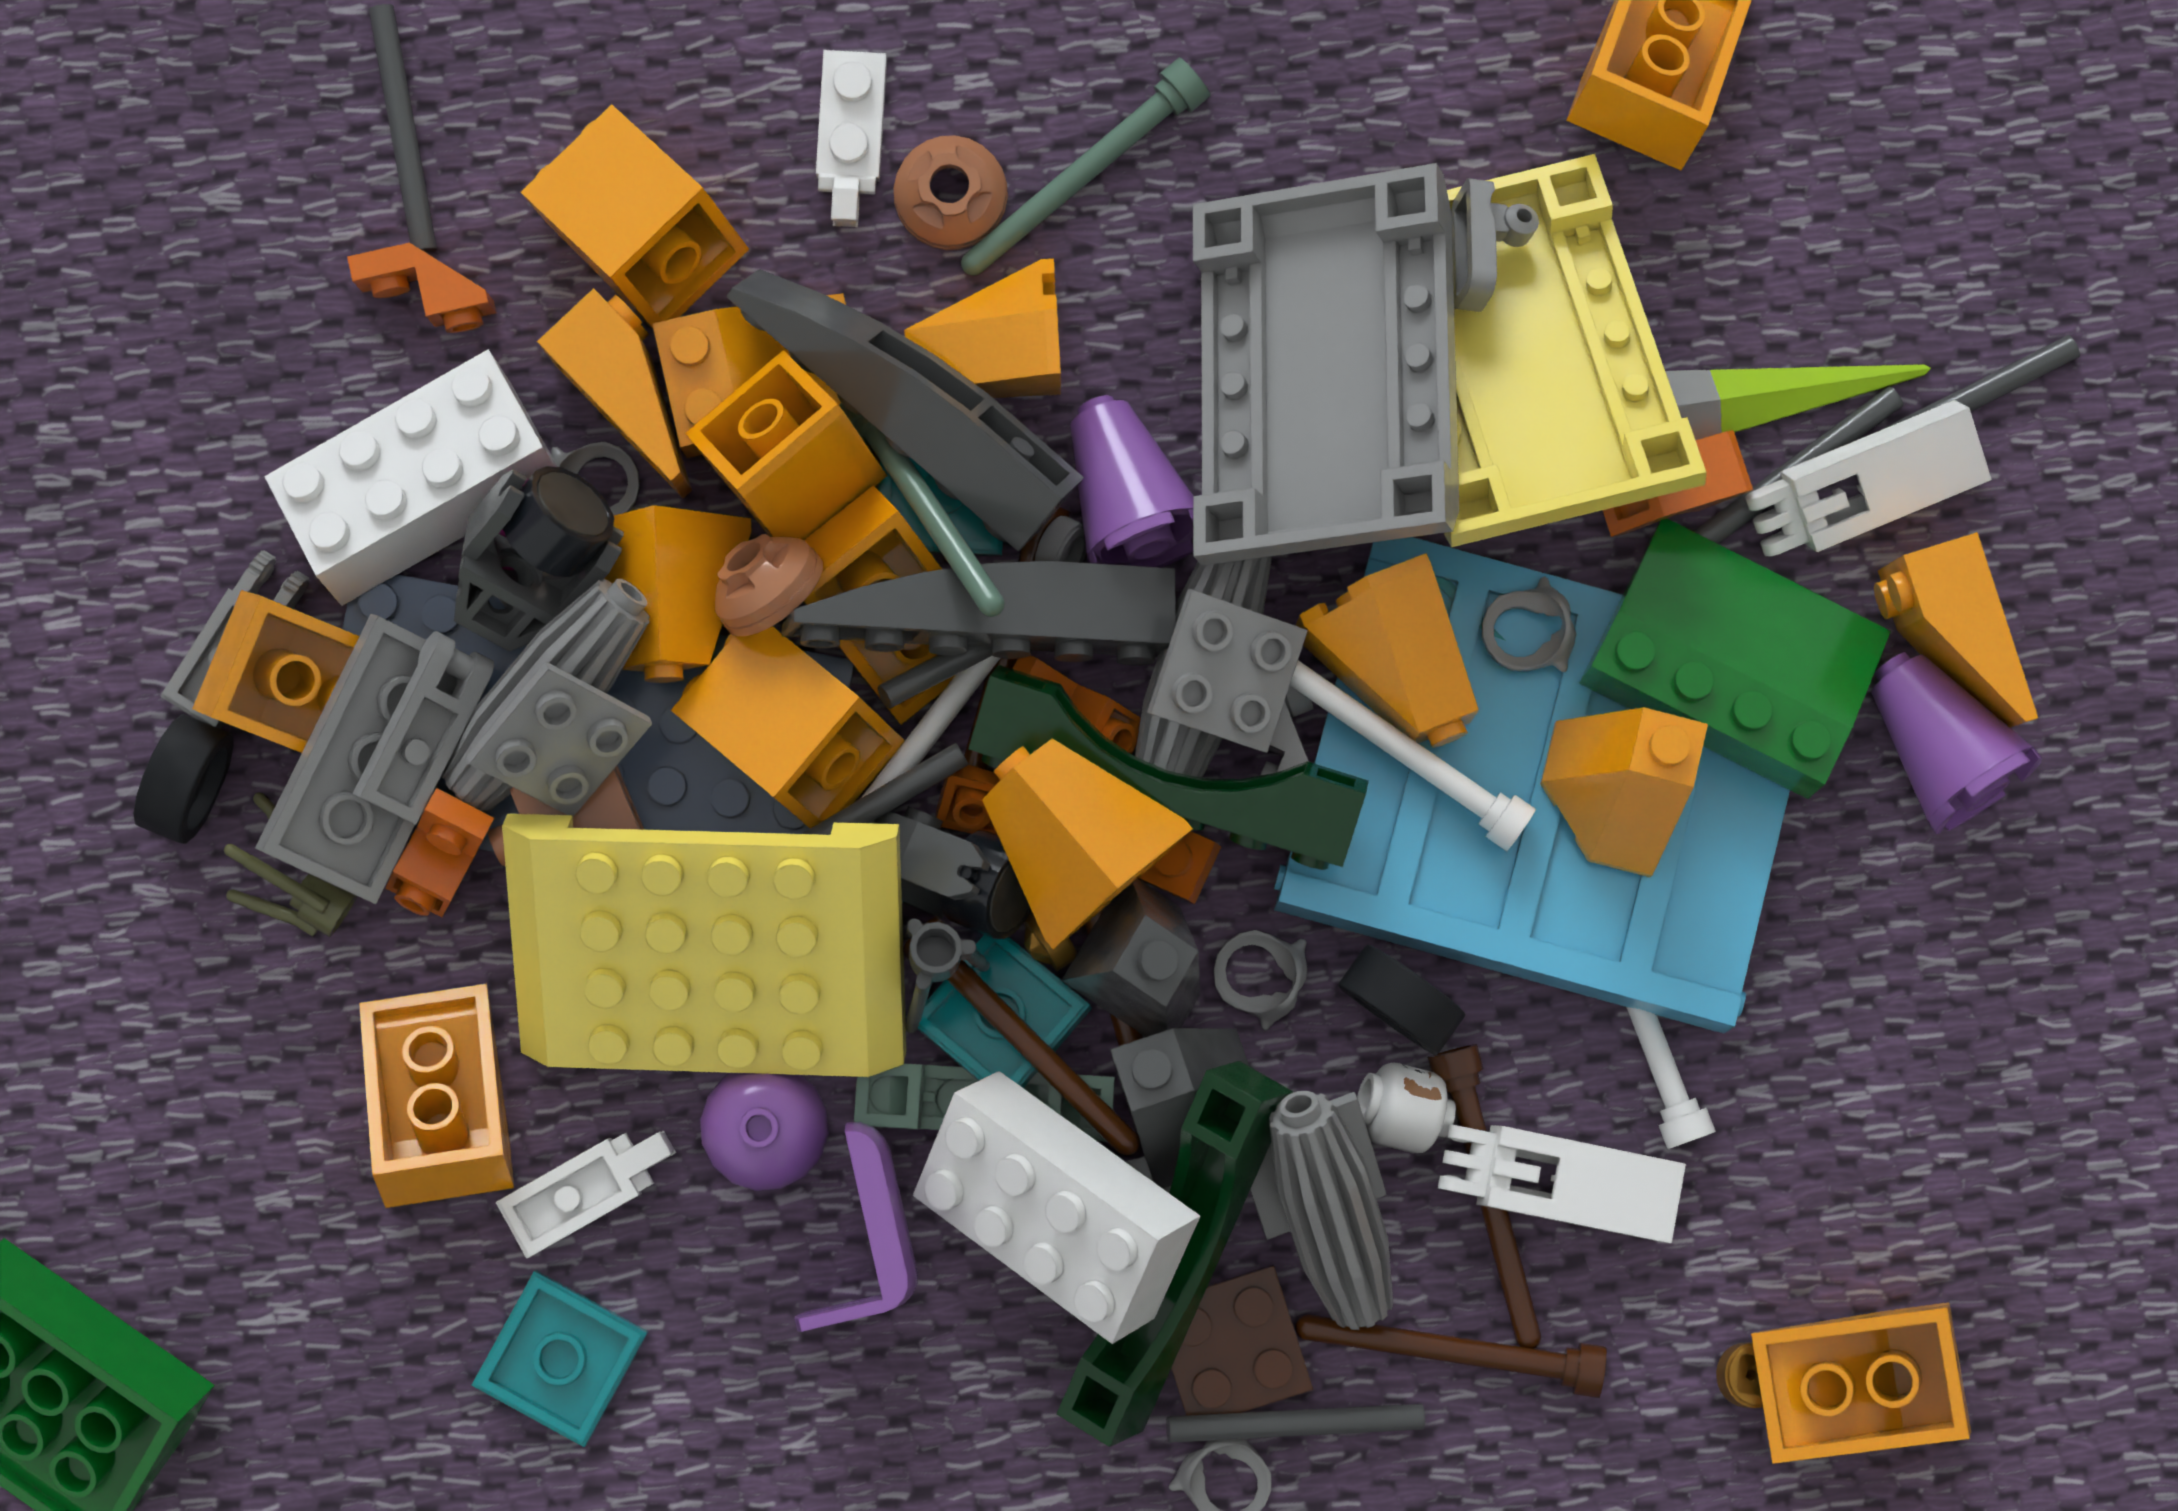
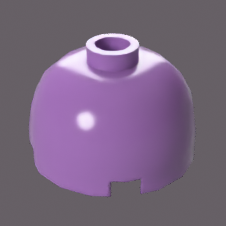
M730 1073L724 1076L709 1093L700 1118L702 1146L712 1166L731 1183L754 1191L782 1189L805 1177L821 1158L829 1135L826 1107L816 1086L803 1075Z

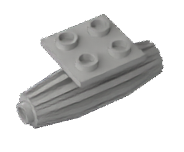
M1272 556L1203 566L1197 562L1175 604V629L1169 647L1162 650L1158 655L1145 694L1135 757L1168 771L1202 778L1222 739L1264 753L1268 752L1308 631L1263 615Z
M606 579L598 580L541 628L476 706L441 775L446 781V786L456 794L455 796L475 808L488 811L489 809L492 810L511 794L510 789L514 787L574 817L652 725L649 716L606 694L613 686L650 622V617L644 610L647 600L640 590L623 579H616L614 583Z
M1310 1091L1293 1092L1278 1103L1275 1112L1270 1114L1271 1144L1250 1192L1267 1240L1291 1232L1303 1270L1333 1321L1335 1320L1337 1325L1343 1328L1348 1326L1351 1330H1359V1327L1364 1326L1369 1328L1374 1326L1378 1320L1383 1321L1388 1316L1387 1311L1392 1310L1393 1292L1389 1241L1377 1203V1198L1387 1194L1361 1107L1355 1092L1330 1101L1326 1095L1321 1093L1320 1095H1315L1314 1092Z

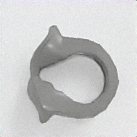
M598 442L585 445L568 453L563 452L558 447H552L551 456L557 467L564 468L575 474H578L587 462L595 458L606 457L617 461L623 466L627 474L628 486L622 499L611 506L610 509L613 516L631 510L637 501L640 489L639 471L632 458L620 447L607 442Z
M1545 576L1540 578L1535 589L1514 591L1498 596L1487 608L1482 621V641L1487 652L1499 665L1511 671H1531L1552 665L1561 672H1566L1568 659L1574 647L1576 631L1570 618V605L1561 593L1551 587L1548 578ZM1510 609H1524L1537 614L1544 613L1546 616H1560L1562 620L1561 629L1551 635L1550 641L1542 644L1541 648L1534 654L1526 657H1514L1505 653L1497 645L1494 637V625L1497 618L1503 612Z
M1257 930L1239 933L1228 940L1217 954L1213 969L1215 987L1222 1000L1235 1009L1258 1017L1261 1028L1265 1031L1268 1030L1274 1022L1287 1015L1295 1007L1298 991L1306 981L1308 970L1305 957L1306 940L1299 939L1290 944L1269 933ZM1256 945L1263 947L1270 952L1277 965L1284 970L1287 978L1293 981L1292 987L1287 993L1275 992L1272 996L1265 994L1254 997L1240 995L1232 989L1227 981L1226 966L1228 959L1234 951L1242 946Z
M1247 1439L1207 1441L1202 1449L1188 1454L1181 1463L1176 1476L1169 1484L1171 1491H1184L1198 1511H1224L1212 1504L1206 1494L1204 1467L1201 1459L1212 1451L1218 1455L1226 1454L1231 1459L1245 1462L1253 1469L1257 1478V1492L1254 1500L1247 1507L1239 1511H1261L1271 1493V1472L1264 1459Z

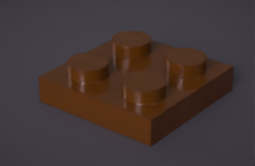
M1274 1265L1207 1286L1171 1368L1186 1415L1242 1413L1313 1390Z

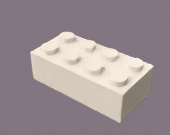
M488 349L264 477L316 577L340 605L343 606L464 537L468 517L498 480L507 472L514 469L529 479L536 470L546 466L557 467L515 389Z
M1000 1071L954 1092L913 1193L916 1199L1111 1344L1156 1317L1200 1218L1199 1214Z

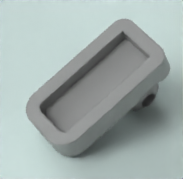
M1467 178L1452 203L1455 309L1482 312L1492 297L1496 285V241H1503L1513 247L1524 246L1529 242L1539 225L1537 213L1525 204H1514L1508 207L1504 204L1491 203V197L1495 191L1494 182Z

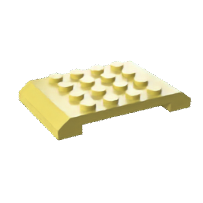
M1595 154L1485 180L1494 182L1495 191L1492 194L1491 203L1504 204L1508 207L1514 204H1525L1537 213L1539 225L1529 242L1524 246L1513 247L1503 241H1496V285L1492 297L1482 312L1454 308L1459 514L1453 532L1444 533L1450 546L1456 547L1705 485L1707 472L1688 417L1681 418L1612 221L1613 204ZM1461 187L1447 190L1450 209Z
M507 814L502 825L521 1053L547 1067L870 1077L904 1065L907 1050L899 824L834 822L830 835L573 828L572 815Z

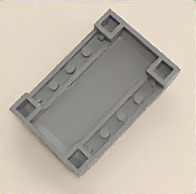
M1433 163L1193 204V262L1201 271L1202 495L1193 496L1194 558L1203 566L1453 532L1459 514L1452 214L1444 174L1438 164Z

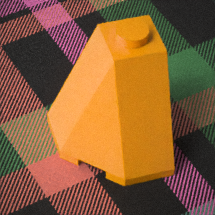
M1054 258L1040 259L904 330L906 338L939 357L993 398L1061 395Z
M657 505L614 515V527L624 532L623 538L617 545L622 548V551L605 579L611 583H614L616 579H623L640 590L647 600L644 610L650 617L649 624L622 670L644 672V680L650 683L682 681L684 679L683 670L710 665L722 627L721 619L715 612V594L719 582L717 573L723 567L726 555L741 542L749 541L752 531L751 518Z
M1427 553L1367 575L1347 587L1348 592L1336 599L1337 608L1330 612L1326 603H1319L1299 615L1295 626L1308 630L1303 646L1385 721L1417 743L1429 739L1432 748L1451 743L1468 733L1465 725L1471 723L1479 709Z
M1645 707L1555 722L1540 785L1553 806L1557 805L1576 836L1574 840L1588 862L1647 877L1653 875L1694 787L1708 724Z
M1054 739L1049 740L1032 754L1024 746L1012 753L993 771L1000 781L982 799L1041 933L1053 950L1111 903V900L1155 865L1193 829L1181 816Z

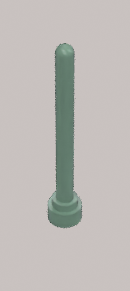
M1180 57L1159 73L1161 81L1154 86L1156 93L963 255L961 259L963 271L971 276L981 274L1173 112L1178 116L1185 109L1191 113L1199 107L1211 94L1196 72Z
M840 403L841 409L845 412L865 444L871 446L979 610L988 617L999 615L1005 606L1004 598L910 458L896 452L887 442L886 436L865 417L851 412Z

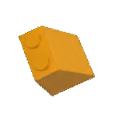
M612 104L596 120L590 122L582 130L581 134L550 164L543 167L536 177L521 191V194L543 220L652 329V323L678 318L684 314L749 250L748 246L704 188Z
M784 350L685 433L770 537L784 536L805 540L872 485L876 486L887 476L838 403Z
M773 626L749 636L730 634L721 652L702 674L694 677L686 685L680 700L671 709L676 716L809 828L814 827L853 804L905 741L857 694L787 637H782V633Z

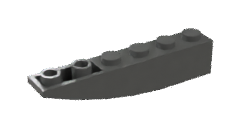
M758 269L732 287L726 297L740 308L743 317L748 323L770 334L789 351L790 357L803 370L814 373L837 393L840 402L848 410L865 417L886 436L887 442L896 452L905 457L912 458L934 478L936 485L944 494L955 500H960L983 520L985 528L991 535L1000 541L1008 542L1018 552L1045 526L1083 480L1084 477L987 392L933 353L883 323L820 292Z
M1062 561L981 564L1004 598V609L995 617L985 616L979 610L952 568L922 572L859 587L796 608L782 623V637H800V644L810 648H832L839 646L840 640L865 641V649L877 652L899 651L904 649V643L929 645V652L937 655H960L966 653L968 647L992 648V656L1004 659L1025 658L1030 656L1031 650L1054 652V658L1063 662H1085L1092 660L1093 654L1117 655V663L1122 665H1149L1155 662V657H1158L1162 650L1168 649L1175 629V569Z

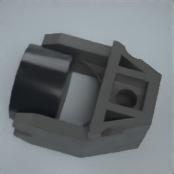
M546 466L536 470L527 482L526 476L512 469L498 480L468 517L459 568L454 622L509 652L529 644L542 627L598 580L605 579L622 551V548L617 545L623 538L624 532L614 527V516L605 498L592 484L581 476L561 467ZM502 529H503V531H504L506 537H504V536H502V535L499 534V532H500ZM502 567H511L514 570H505ZM492 596L497 597L505 606V609L494 608L489 598Z
M909 806L904 816L888 812L875 820L874 824H899L903 903L938 916L941 919L945 915L950 921L993 939H1006L1014 934L1026 921L1031 908L998 835L978 830L964 840L941 831L942 820Z

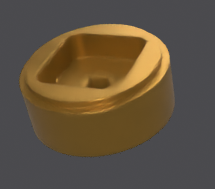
M1030 912L1024 922L1026 927L1025 948L1033 959L1050 964L1056 971H1059L1074 960L1075 955H1077L1076 949L1071 940L1067 938L1053 950L1045 941L1033 913Z
M1753 1343L1735 1344L1723 1353L1718 1362L1716 1370L1718 1387L1722 1395L1736 1406L1761 1408L1763 1403Z

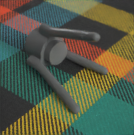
M911 919L907 925H903V940L911 939L909 962L914 973L918 975L907 1015L906 1030L909 1033H914L918 1029L932 982H940L950 978L958 970L961 960H967L972 966L982 972L990 968L989 961L976 950L974 941L961 940L958 933L947 924L934 922L923 925L918 919Z

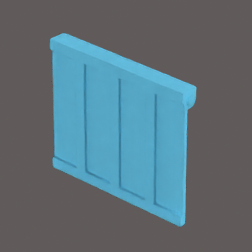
M1414 537L1373 542L1364 577L1427 553L1435 577L1449 580L1456 586L1453 601L1441 589L1440 592L1479 710L1471 723L1465 725L1468 732L1465 736L1436 748H1432L1429 739L1419 744L1495 797L1500 792L1510 799L1517 795L1534 807L1536 811L1510 849L1505 851L1485 837L1488 830L1478 824L1482 818L1328 712L1314 764L1368 780L1366 796L1343 867L1329 863V867L1326 870L1311 868L1294 861L1291 858V851L1286 866L1280 864L1274 889L1279 890L1274 910L1621 1006L1641 1009L1661 1017L1723 1034L1734 1028L1737 1016L1741 1015L1746 999V992L1742 991L1790 790L1703 746L1694 787L1653 875L1647 877L1588 862L1574 840L1575 834L1557 805L1553 806L1540 782L1556 721L1629 710V708L1579 684L1623 594ZM1545 576L1548 578L1551 587L1561 593L1570 605V618L1576 631L1574 647L1568 659L1567 671L1561 672L1552 665L1531 671H1511L1499 665L1487 652L1482 641V629L1480 628L1482 617L1484 618L1487 608L1498 596L1514 591L1535 589L1540 578ZM1510 609L1503 612L1497 618L1494 629L1505 640L1495 637V640L1505 653L1514 657H1526L1534 654L1541 648L1542 644L1550 641L1551 635L1561 629L1562 620L1560 616H1546L1544 613L1537 614L1524 609ZM1337 677L1336 687L1374 712Z

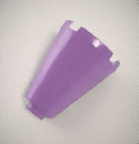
M1109 395L1095 397L1083 403L1078 408L1079 414L1071 421L1070 429L1075 468L1084 477L1078 484L1088 563L1162 568L1192 553L1194 495L1127 401L1114 400Z
M1906 652L1900 653L1883 664L1875 672L1874 675L1879 682L1873 687L1871 693L1926 820L1935 834H1940L1944 827L1950 831L1960 826L2007 795L2004 789L2010 784L2011 781L2008 777L2013 773L2023 782L2041 764L2042 757L2031 744L1925 655L1921 654L1910 659Z

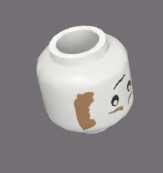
M1388 1063L1383 1065L1376 1074L1368 1073L1357 1095L1370 1140L1378 1145L1410 1153H1423L1430 1149L1438 1136L1447 1137L1449 1125L1454 1123L1455 1102L1448 1099L1444 1080L1431 1071L1400 1063Z

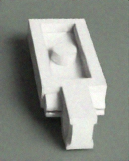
M823 50L816 176L818 178V191L832 192L831 220H833V226L858 227L860 194L875 195L876 182H880L887 70L886 53Z
M664 1130L633 1146L627 1133H624L613 1140L608 1138L503 1197L496 1204L527 1259L641 1195L642 1190L654 1184L647 1169L672 1156L676 1151Z

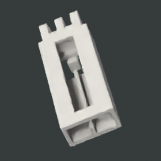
M1953 400L1780 472L1781 480L1750 492L1745 496V499L1751 511L1761 510L1771 505L1775 506L1774 509L1764 512L1753 519L1756 532L1759 534L1782 528L1781 532L1771 535L1760 542L1765 556H1775L1803 544H1806L1816 552L1822 551L1992 479L1970 408ZM1855 474L1857 475L1859 485L1856 486L1861 494L1848 499L1846 492L1837 488L1832 490L1833 495L1821 500L1819 499L1817 490Z
M1449 1125L1447 1137L1457 1142H1471L1470 1154L1449 1150L1444 1151L1442 1163L1464 1167L1467 1170L1465 1180L1452 1175L1440 1176L1438 1189L1477 1196L1476 1205L1658 1242L1672 1243L1685 1163L1506 1126L1491 1125L1490 1132ZM1515 1157L1557 1165L1556 1174L1551 1175L1550 1180L1554 1182L1552 1193L1510 1185L1512 1178L1538 1183L1541 1167L1515 1162Z

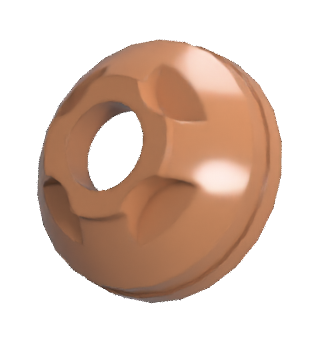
M955 135L939 136L926 140L915 147L901 164L896 174L893 188L895 208L906 230L918 241L942 250H961L980 242L999 225L1005 213L1008 200L1007 181L1002 167L993 154L983 145L969 138ZM946 168L961 171L969 182L966 195L954 203H945L938 200L930 189L931 181L936 173Z
M761 534L753 540L743 541L726 555L725 563L717 573L719 582L715 594V612L721 619L724 627L732 635L749 636L766 630L787 617L809 596L821 577L823 560L805 540L795 537H769L766 534Z

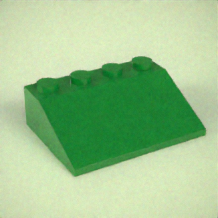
M1666 518L1659 522L1579 684L1629 709L1645 707L1706 723L1708 727L1703 744L1704 747L1809 799L1826 784L1853 728L1891 631Z
M3 1238L0 1241V1486L35 1511H133L190 1429L215 1385L10 1241Z

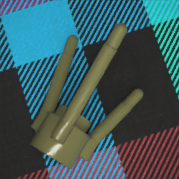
M258 792L253 796V801L269 819L275 805L263 793ZM227 844L224 847L225 855L292 895L293 897L289 905L299 911L234 889L227 892L226 898L250 910L295 925L312 937L315 936L317 931L331 937L337 931L358 897L311 874H308L300 884L233 844Z

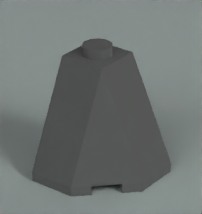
M1137 878L1103 909L1061 981L1135 1029L1144 1037H1148L1183 1026L1200 996L1199 951L1181 908Z
M1172 1028L1110 1049L1115 1070L1152 1180L1162 1189L1172 1185L1180 1149L1181 1127L1206 1070L1236 1061L1249 1066L1236 1028Z

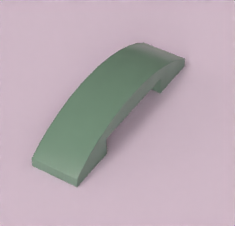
M908 1063L870 1077H857L854 1122H862L875 1127L939 1130L954 1092L978 1080L963 1067ZM1039 1072L1024 1087L1026 1091L1094 1140L1107 1142ZM1078 1075L1113 1110L1115 1077Z

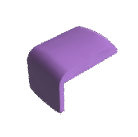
M846 1122L845 1135L881 1294L798 1314L794 1319L797 1331L799 1332L885 1313L906 1303L914 1294L918 1285V1270L891 1150L885 1137L876 1128L862 1122Z

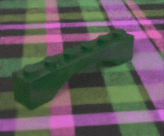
M998 665L989 677L968 750L983 754L982 762L997 768L1020 747L1024 746L1032 754L1049 740L1054 739L1181 816L1193 828L1192 830H1204L1205 824L1229 831V839L1241 846L1265 850L1267 844L1292 851L1291 858L1294 861L1321 870L1328 869L1329 863L1343 867L1369 783L1368 780L1308 761L1277 773L1244 779L1200 778L1168 771L1133 756L1106 738L1077 709L1061 684L1002 665Z
M1240 1061L1206 1070L1181 1127L1179 1155L1169 1194L1199 1214L1200 1218L1156 1317L1113 1344L1098 1334L1081 1357L1057 1411L1058 1416L1108 1447L1144 1431L1270 1147V1114L1275 1112L1278 1103L1287 1095L1293 1093L1292 1090Z

